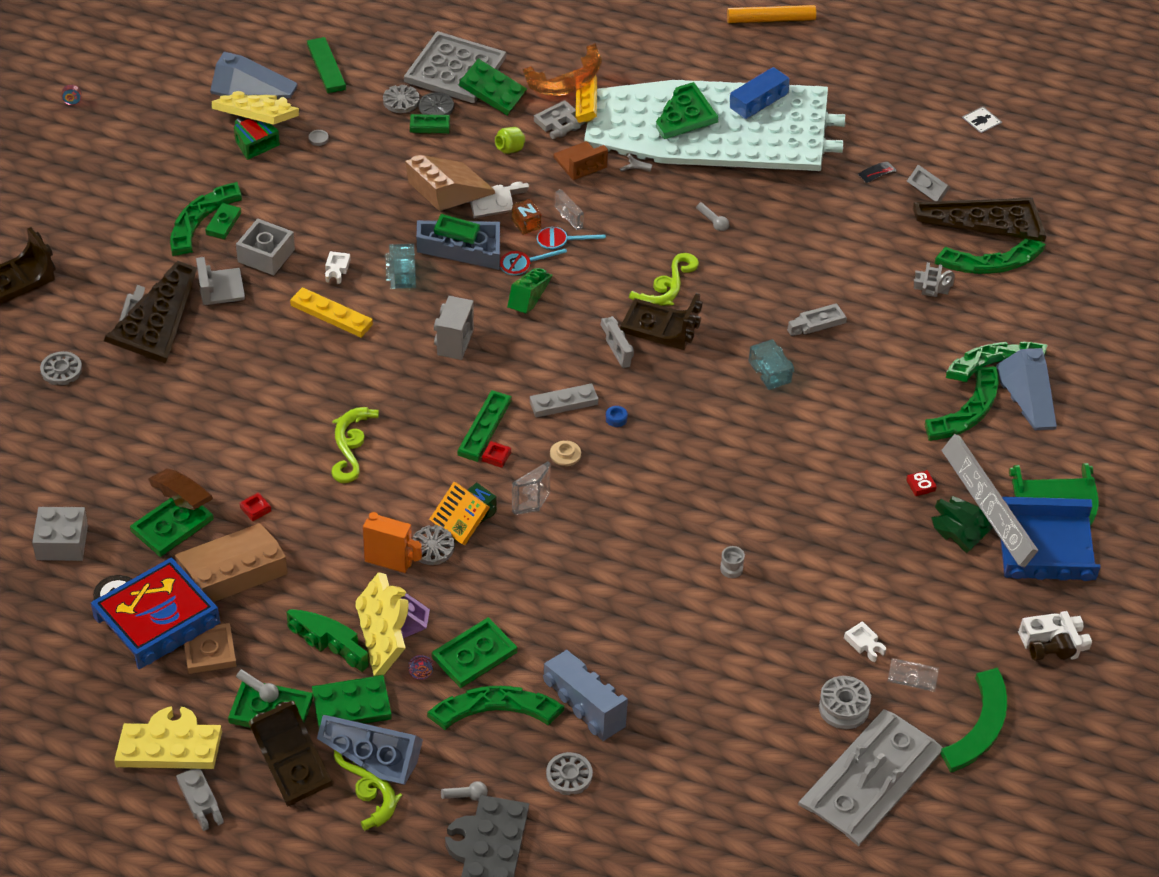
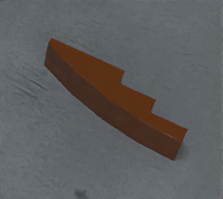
M167 468L148 478L152 487L160 488L163 495L173 498L178 507L195 510L213 499L212 495L203 487L175 470Z

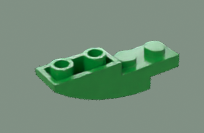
M294 609L287 611L288 628L294 634H299L303 637L309 646L316 647L321 652L329 647L334 654H339L343 657L348 665L356 667L361 672L369 667L368 652L358 645V634L349 627L313 612Z

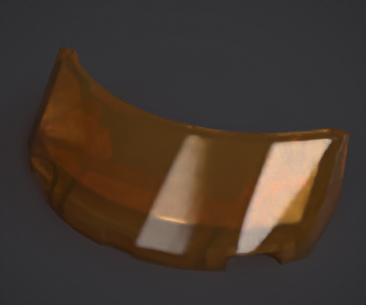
M596 43L586 47L587 54L581 58L583 68L547 80L544 72H535L532 66L523 69L528 87L546 95H565L581 89L595 77L602 64Z

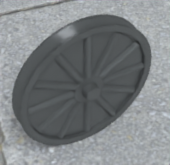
M440 92L426 94L419 101V110L424 115H450L454 109L453 99L447 94Z

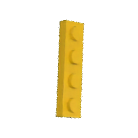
M595 72L576 78V119L578 123L589 122L597 117V77Z
M303 287L290 300L292 307L360 338L373 325L372 318Z

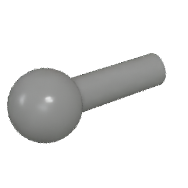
M702 202L697 205L696 209L713 222V227L716 230L725 231L729 228V221L726 217H718Z
M242 669L236 675V678L258 691L260 698L264 702L270 703L277 699L279 691L276 685L272 683L264 684Z
M476 781L470 784L469 787L441 789V798L470 797L472 800L479 801L480 795L487 796L488 790L484 783Z

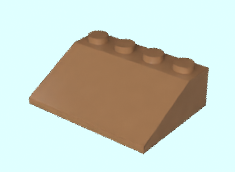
M424 155L413 156L410 160L405 161L409 184L439 211L495 194V190L463 162Z
M260 523L174 555L178 565L212 602L287 575L286 556L277 540Z

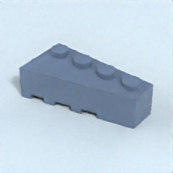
M417 220V252L499 270L500 222L469 221L480 224V230L475 242L470 244L434 234L437 221Z
M565 650L544 663L543 679L545 683L555 689L562 702L568 703L577 718H582L593 735H597L604 741L626 727L628 698L623 694L618 697L614 693L615 688L610 684L603 685L600 676L595 672L589 673L586 665L572 653Z

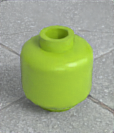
M518 127L502 128L495 136V145L504 154L519 152L525 143V135Z

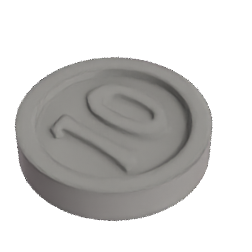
M314 130L309 134V142L315 146H322L329 140L328 133L324 130Z

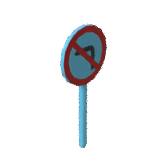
M567 249L531 258L523 252L511 251L501 257L500 268L506 274L520 275L529 269L530 262L566 253Z

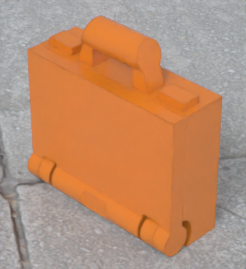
M376 512L369 514V519L367 518L363 525L365 562L406 573L412 565V560L419 561L422 559V544L419 541L412 540L411 524L380 516Z

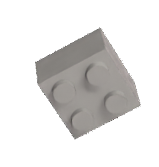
M257 218L236 243L238 262L275 275L295 250L294 232Z
M448 296L446 303L441 305L440 318H436L434 323V331H437L434 345L437 346V355L459 360L463 359L474 331L473 300Z
M38 507L32 541L36 560L83 561L88 529L85 507Z

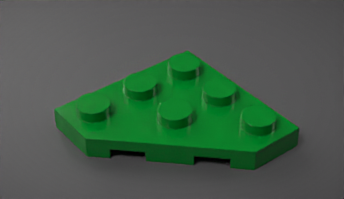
M691 82L675 88L671 100H668L661 117H658L656 121V128L663 139H667L718 123V115L697 85Z

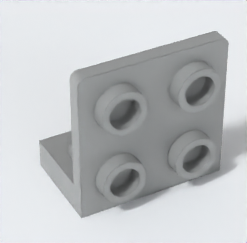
M205 257L196 258L203 305L245 300L240 268L211 271L210 265L205 263Z

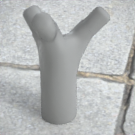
M628 154L627 157L630 164L620 168L621 172L627 169H640L651 172L652 164L641 162L631 154Z

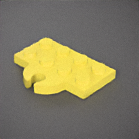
M236 91L232 95L220 96V99L212 101V109L273 125L299 116V108L292 107L284 97L277 100L276 95L248 96L244 95V92Z
M377 573L355 601L374 676L384 675L406 649L401 633V628L408 614V600L401 599V597L405 596L406 591L401 587L389 586L387 576L383 573Z
M172 706L158 711L151 717L148 724L124 723L114 760L115 766L214 769L222 735L221 725H198L194 713L185 707L180 708L181 718L172 721L170 720L173 717Z

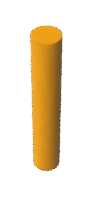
M815 5L727 8L728 23L816 20Z

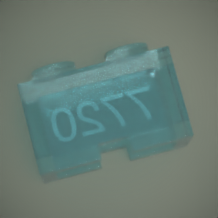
M389 244V253H385L386 266H390V268H386V280H390L391 289L416 288L414 244Z
M773 339L750 346L748 362L756 373H762L760 379L768 390L791 383L794 366L791 361H788L782 348Z

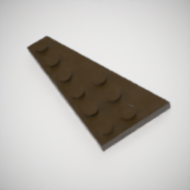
M1033 198L914 202L913 204L916 221L1043 242L1046 239V233Z
M177 261L164 274L163 278L152 287L148 294H145L135 304L122 321L120 320L115 328L105 336L104 342L166 363L197 268Z

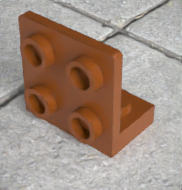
M585 141L554 153V159L570 178L575 180L607 168L608 149L605 145L593 148Z

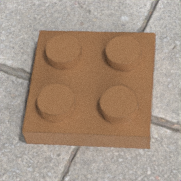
M230 623L216 625L214 628L205 631L184 644L188 674L237 666Z

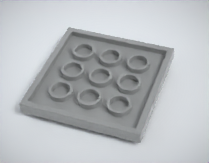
M437 31L404 75V82L475 103L478 97L458 85L460 80L478 58L498 70L506 59V52Z

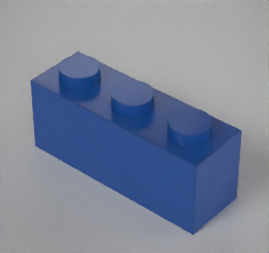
M772 67L730 92V109L744 119L751 117L789 93V77Z

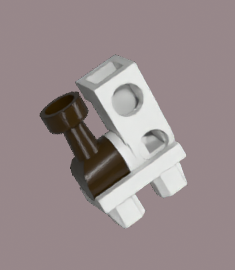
M1067 611L1060 612V614L1023 618L1018 631L1025 649L1029 648L1031 658L1034 661L1043 659L1045 654H1057L1063 660L1066 658L1077 659L1080 652L1090 649L1092 644L1089 634L1078 635L1077 633L1081 632L1084 627L1081 617H1070ZM1049 640L1051 642L1044 645L1042 644V642H1047Z

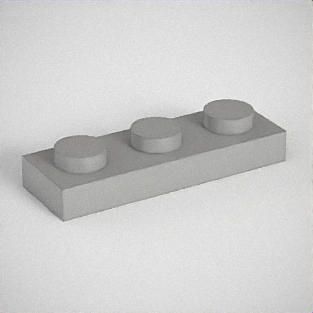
M591 383L530 396L529 402L537 418L598 405V396Z

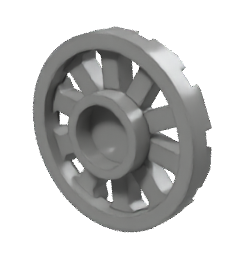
M407 85L392 86L383 95L384 106L395 113L413 111L418 107L420 101L419 93L411 86L407 87Z
M56 352L50 354L42 361L40 371L43 379L48 381L49 384L67 385L69 382H74L79 378V375L82 373V364L79 357L73 353Z
M428 525L421 528L413 536L412 540L422 541L420 542L422 544V555L426 553V556L422 557L419 561L423 564H441L447 561L454 552V538L451 532L441 526Z
M571 752L561 753L552 758L547 765L546 778L549 786L554 791L560 792V794H579L584 789H587L592 781V766L580 754Z

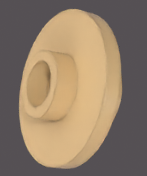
M559 441L551 447L550 457L554 463L560 466H571L580 460L581 449L574 442Z

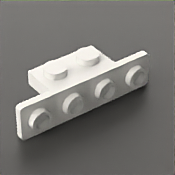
M514 182L511 186L503 187V185L493 186L495 194L470 201L473 217L479 218L513 212L514 206L511 195L526 193L529 184Z

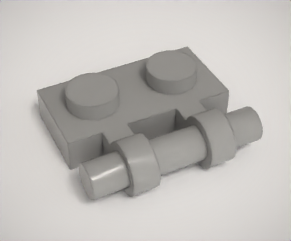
M565 100L534 115V122L545 132L551 129L554 130L550 132L552 139L562 138L566 136L567 132L571 130L576 131L581 125L585 124V122L578 123L575 118L576 109Z

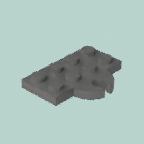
M480 795L475 816L457 818L448 826L447 834L451 836L461 834L464 836L462 841H455L451 837H445V847L449 855L456 861L464 863L461 877L515 876L529 811V803Z

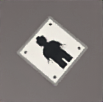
M980 107L962 116L965 121L980 133L1002 123L985 107Z

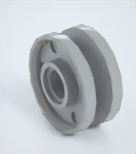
M838 676L828 680L821 689L819 704L821 717L835 728L852 729L860 726L869 715L871 702L869 688L861 680L850 676Z

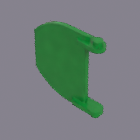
M1088 463L1082 464L1083 478L1022 480L1019 465L1009 468V476L1014 478L1012 479L1015 497L1092 499V510L1089 515L1090 526L1094 522L1098 511L1099 499L1095 479L1091 476L1093 474V466H1089Z

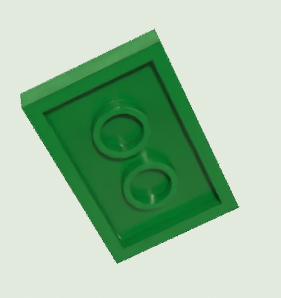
M479 58L458 84L507 116L527 91V88Z
M169 498L130 525V530L161 557L213 521L214 518L213 514L203 505L195 510L176 506L173 498Z
M488 617L432 652V659L461 689L515 655L518 647Z
M384 675L312 686L319 728L323 715L363 724L392 719Z
M242 681L228 716V721L230 724L251 728L249 721L255 715L263 712L266 713L276 708L282 702L294 701L303 723H305L313 701V693L276 686L279 695L275 701L269 703L264 702L260 698L258 691Z

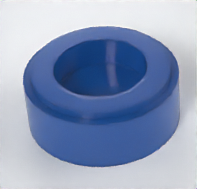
M612 406L607 409L606 422L610 426L621 427L626 424L628 413L625 408Z

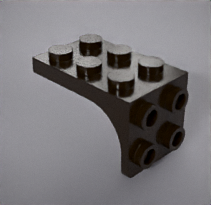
M32 227L27 228L28 243L23 252L17 257L0 264V304L55 280L53 271L56 268L51 260V256H53L52 249L48 244H44L40 233L35 232Z
M695 293L687 310H675L634 298L620 326V330L625 334L685 350L687 344L693 341L694 329H698L700 326L701 317L698 315L703 305V302L700 301V294Z
M294 701L282 702L276 708L266 713H259L249 721L257 744L287 807L333 785Z

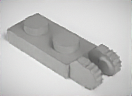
M191 769L176 775L180 789L202 830L209 829L208 821L204 816L212 813L218 825L224 823L218 804L201 769Z

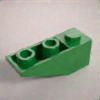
M535 268L512 283L507 308L523 313L531 311L553 275L546 273L547 271L544 269Z

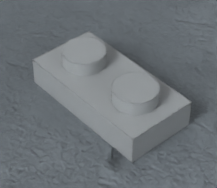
M917 165L907 182L934 201H941L950 189L949 185L920 165Z

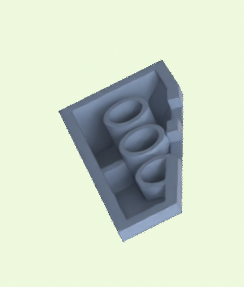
M223 52L216 63L210 92L219 96H229L233 92L241 91L244 92V95L248 96L276 95L277 98H291L298 84L241 55Z
M1042 348L1020 349L997 364L1000 384L1010 392V398L1013 402H1017L1021 407L1022 414L1034 430L1056 429L1057 425L1047 364Z
M323 715L317 736L318 740L371 772L376 777L403 785L406 784L418 762L423 739L416 735Z

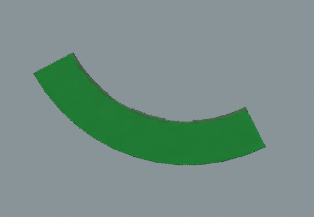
M238 182L213 189V192L197 197L184 208L177 217L171 232L170 245L172 256L193 253L192 239L196 228L206 216L217 210L222 203L231 204L242 201Z
M1024 239L1006 253L1001 254V252L983 254V256H974L970 253L944 247L935 258V264L965 273L991 274L1006 272L1034 260L1043 252L1046 244L1037 240Z
M1007 342L980 346L966 352L960 359L954 360L946 372V378L967 382L970 376L978 369L1003 361L1020 349L1042 348L1045 357L1048 345L1034 342H1020V345H1008Z
M982 367L974 372L976 379L974 394L961 407V410L954 414L950 413L934 419H925L924 425L929 441L961 434L978 424L987 415L997 394V367Z
M998 667L976 673L975 679L979 685L982 698V711L976 725L958 742L941 748L940 754L950 773L974 763L978 757L992 747L1001 733L1007 711V693Z
M487 686L470 689L464 694L456 697L451 696L443 700L427 712V717L444 730L470 715L495 710L526 714L542 721L546 725H550L564 711V705L544 694L524 691L520 687Z

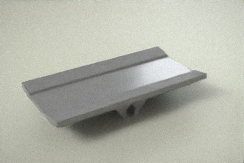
M883 709L798 802V805L815 813L843 832L857 846H860L938 758L943 747L896 714Z

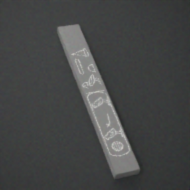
M954 434L941 451L1017 564L1025 568L1036 555L1038 549L962 438Z

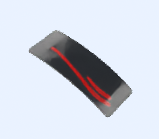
M882 162L863 170L858 175L866 183H869L877 177L897 170L889 162Z

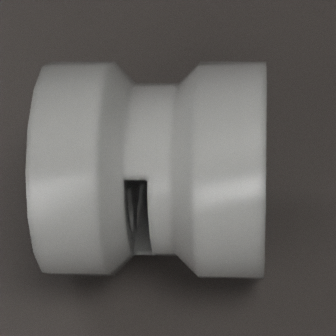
M729 546L722 551L720 571L725 577L737 578L743 573L745 554L741 548Z

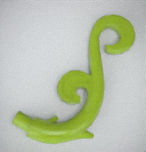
M689 253L677 254L672 262V278L659 276L654 280L653 288L659 293H665L664 295L649 296L644 293L639 294L631 291L629 299L634 300L636 298L661 306L674 305L672 301L677 297L681 285L678 263L682 261L689 263L687 266H681V271L690 273L698 268V259Z
M359 407L351 409L343 416L332 421V423H337L335 440L338 448L353 466V470L350 473H343L341 469L347 466V462L343 460L336 463L331 470L335 481L351 483L359 476V464L350 449L361 447L365 437L360 429H351L347 432L348 437L351 438H346L345 431L347 427L355 421L358 423L360 420H368V418H379V410Z
M334 750L336 763L342 768L362 777L356 783V795L362 801L373 800L377 795V788L383 794L382 806H376V812L372 813L371 817L361 821L362 828L367 830L386 823L392 817L402 794L400 793L395 796V792L388 781L376 777L362 767L346 762L342 758V754Z

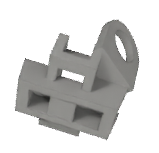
M927 262L925 272L915 271L914 289L922 290V295L937 297L938 293L948 294L950 287L953 286L955 274L948 270L941 275L942 265L939 264V268L930 267V263Z

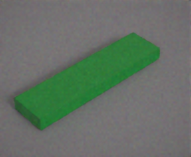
M326 38L307 40V47L326 92L333 93L346 90V84Z
M491 390L457 451L458 456L476 462L479 461L508 409L512 396Z

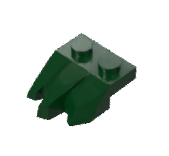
M952 496L949 502L943 499L937 500L935 508L941 515L931 517L934 528L946 541L951 537L966 554L993 528L980 507L955 496Z

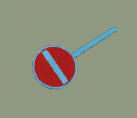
M547 227L538 233L537 242L545 249H558L564 246L567 240L605 239L606 235L567 236L566 232L561 228Z

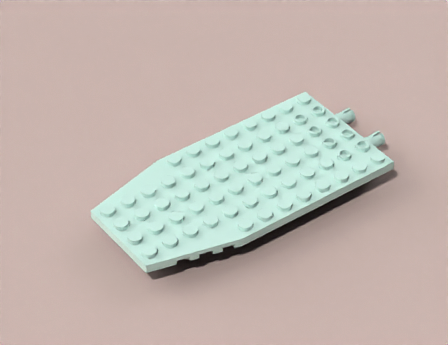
M668 80L597 89V117L587 123L584 142L587 141L593 148L605 145L608 152L612 149L621 155L630 153L637 155L639 159L645 160L648 157L653 158L654 162L664 164L821 171L822 158L825 152L843 153V140H825L824 136L827 126L845 127V114H828L826 112L828 87L789 85V93L751 117L744 119L730 109V92L745 83ZM694 82L718 115V123L663 139L656 128L658 117H661L663 109L668 100H671L676 87Z

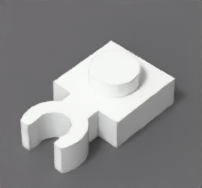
M330 251L325 265L326 282L329 283L330 278L335 277L337 284L341 283V274L347 273L351 261L350 254Z
M863 621L845 632L844 639L859 653L865 650L871 661L875 662L877 660L875 652H879L882 656L886 654V647L882 643L877 642L878 636Z

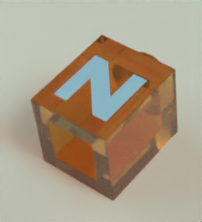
M531 199L512 205V221L520 232L525 235L541 229V212Z

